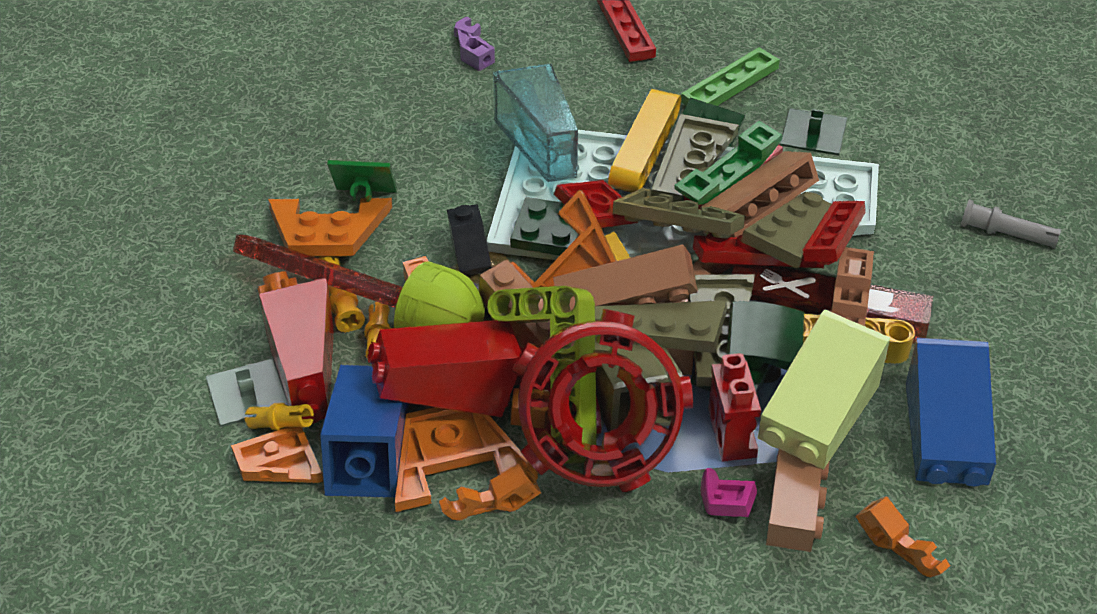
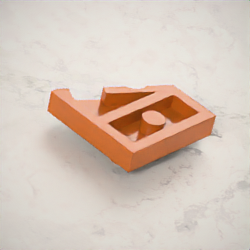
M286 427L231 445L232 453L243 481L323 482L322 471L302 427Z

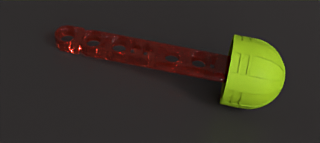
M243 234L236 235L233 252L257 259L260 262L312 280L326 278L329 286L396 308L394 328L484 321V302L478 289L466 275L454 269L429 261L424 262L413 270L402 287L257 237Z

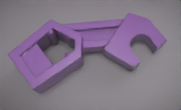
M465 17L457 21L454 26V36L458 37L461 61L481 71L495 63V49L479 37L481 34L480 24L477 23L471 26V19Z

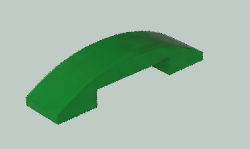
M757 121L738 136V146L704 172L698 169L693 170L676 183L674 189L688 199L698 202V205L708 203L757 170L776 149L782 140L783 134L763 122Z

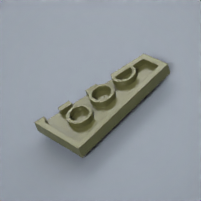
M680 114L652 186L651 196H659V194L664 193L672 195L673 202L684 201V195L676 191L674 185L693 170L698 169L704 172L713 165L737 136L739 125Z
M641 188L613 201V214L623 215L627 221L649 220L653 221V225L659 227L682 226L683 231L712 232V236L717 238H729L732 234L744 228L745 215L712 206L703 207L700 210L698 209V202L690 200L673 202L672 195L662 193L659 196H651V190Z
M805 191L743 231L741 242L798 269L804 257L803 248L832 203L823 200L819 194Z
M755 274L695 275L698 292L689 294V302L727 300V312L715 353L694 351L696 386H711L712 364H721L722 356L727 355L730 305L733 301H750Z
M727 300L595 306V321L601 320L603 309L635 315L633 328L649 336L660 347L715 353L727 312Z

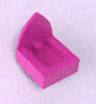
M706 468L702 475L701 497L704 508L709 515L749 517L757 495L755 481L719 480L716 471L712 468Z

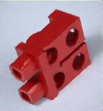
M741 353L723 355L721 364H712L711 366L712 383L708 406L721 460L732 461L757 458L758 446L753 431L757 426L756 417L761 415V407L748 363Z

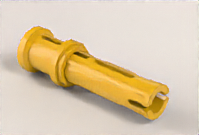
M319 256L318 263L328 283V290L331 295V311L336 314L335 324L337 329L344 333L360 329L365 322L363 312L357 307L358 298L356 293L348 288L338 256Z

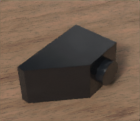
M478 204L461 205L454 209H448L447 216L451 241L459 272L467 276L483 273L491 269L490 256Z

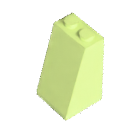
M824 309L761 415L758 439L824 470L879 387L890 337Z

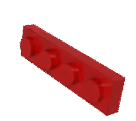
M597 0L629 62L656 58V47L630 0Z
M833 201L803 248L804 262H815L817 265H829L837 262L866 213L865 201Z
M712 233L707 234V236H694L692 248L699 260L704 263L792 267L741 242L742 235H739L737 238H717L712 236ZM803 257L799 267L824 269L825 265H817L815 262H804Z

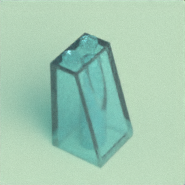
M552 64L493 72L495 123L547 182L577 178L578 128Z

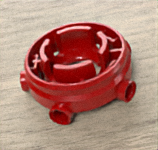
M603 309L600 321H587L564 328L547 339L539 348L528 342L512 368L513 372L522 376L518 393V412L528 445L520 452L540 475H543L550 469L557 475L574 483L594 487L619 485L621 492H628L648 483L651 480L649 471L655 468L672 448L680 430L684 409L693 408L691 380L689 376L679 377L673 362L666 352L649 336L633 328L635 315ZM597 335L596 342L598 344L610 346V351L593 350V353L584 354L578 360L565 366L552 384L549 399H531L533 387L543 391L559 363L558 359L552 355L563 346L577 339ZM634 341L641 344L658 359L668 378L656 379L654 389L653 385L648 384L642 376L643 369L627 356L618 354V348L632 351ZM602 363L608 364L609 368H614L617 365V377L624 382L630 394L629 413L623 423L617 428L604 432L602 445L582 442L583 428L575 422L570 413L569 395L578 380L589 373L596 372V368L601 367ZM530 407H548L550 423L553 429L557 428L563 438V445L575 454L586 458L583 474L563 466L569 460L568 455L546 429L536 436L531 422ZM657 407L664 417L672 416L669 428L655 423ZM652 430L666 434L659 447L646 460L638 448L622 452L631 443L636 442L639 446L644 444ZM593 461H608L614 475H591Z

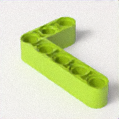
M569 286L502 289L495 291L490 296L487 305L490 316L497 321L511 323L550 322V337L574 324L595 321V302L592 294L586 289ZM574 296L575 306L573 310H571L569 304L571 298ZM542 298L543 308L541 311H539L538 304L540 299ZM510 300H511V302H512V309H511V311H510V313H509V312H508V304H509V302H510ZM595 335L577 339L573 346L569 343L552 355L558 359L559 363L550 377L551 387L555 378L565 366L578 360L584 354L593 353V350H595ZM596 372L583 376L576 382L569 395V408L571 413L573 403L576 406L577 412L574 420L583 428L582 442L597 445ZM551 425V435L568 455L569 460L565 464L584 463L586 458L577 454L574 455L571 450L567 449L563 445V438L557 428L553 429Z

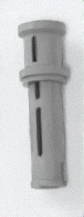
M970 199L968 200L960 225L963 227L970 225L985 229L988 234H995L996 231L1047 245L1054 249L1061 232L1059 228L1056 229L1003 214L999 207L991 209L976 205Z

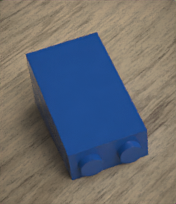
M916 338L906 380L916 481H928L932 484H942L944 482L962 483L973 487L989 485L996 465L989 344L982 341Z
M340 365L321 431L325 496L394 498L396 496L405 418L409 412L410 403L379 398L377 385L372 382V366Z

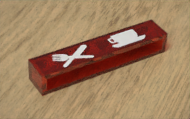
M734 265L732 275L755 274L751 299L793 308L804 312V314L821 315L824 309L831 312L836 282L835 277L777 266ZM870 284L866 318L898 319L910 323L915 330L912 343L915 344L916 338H926L934 296Z

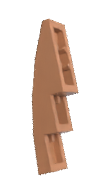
M845 247L838 262L831 312L865 326L874 251Z

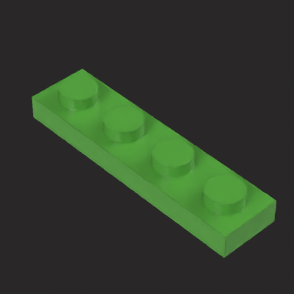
M758 47L682 92L681 103L687 106L691 97L718 106L779 69L780 59Z

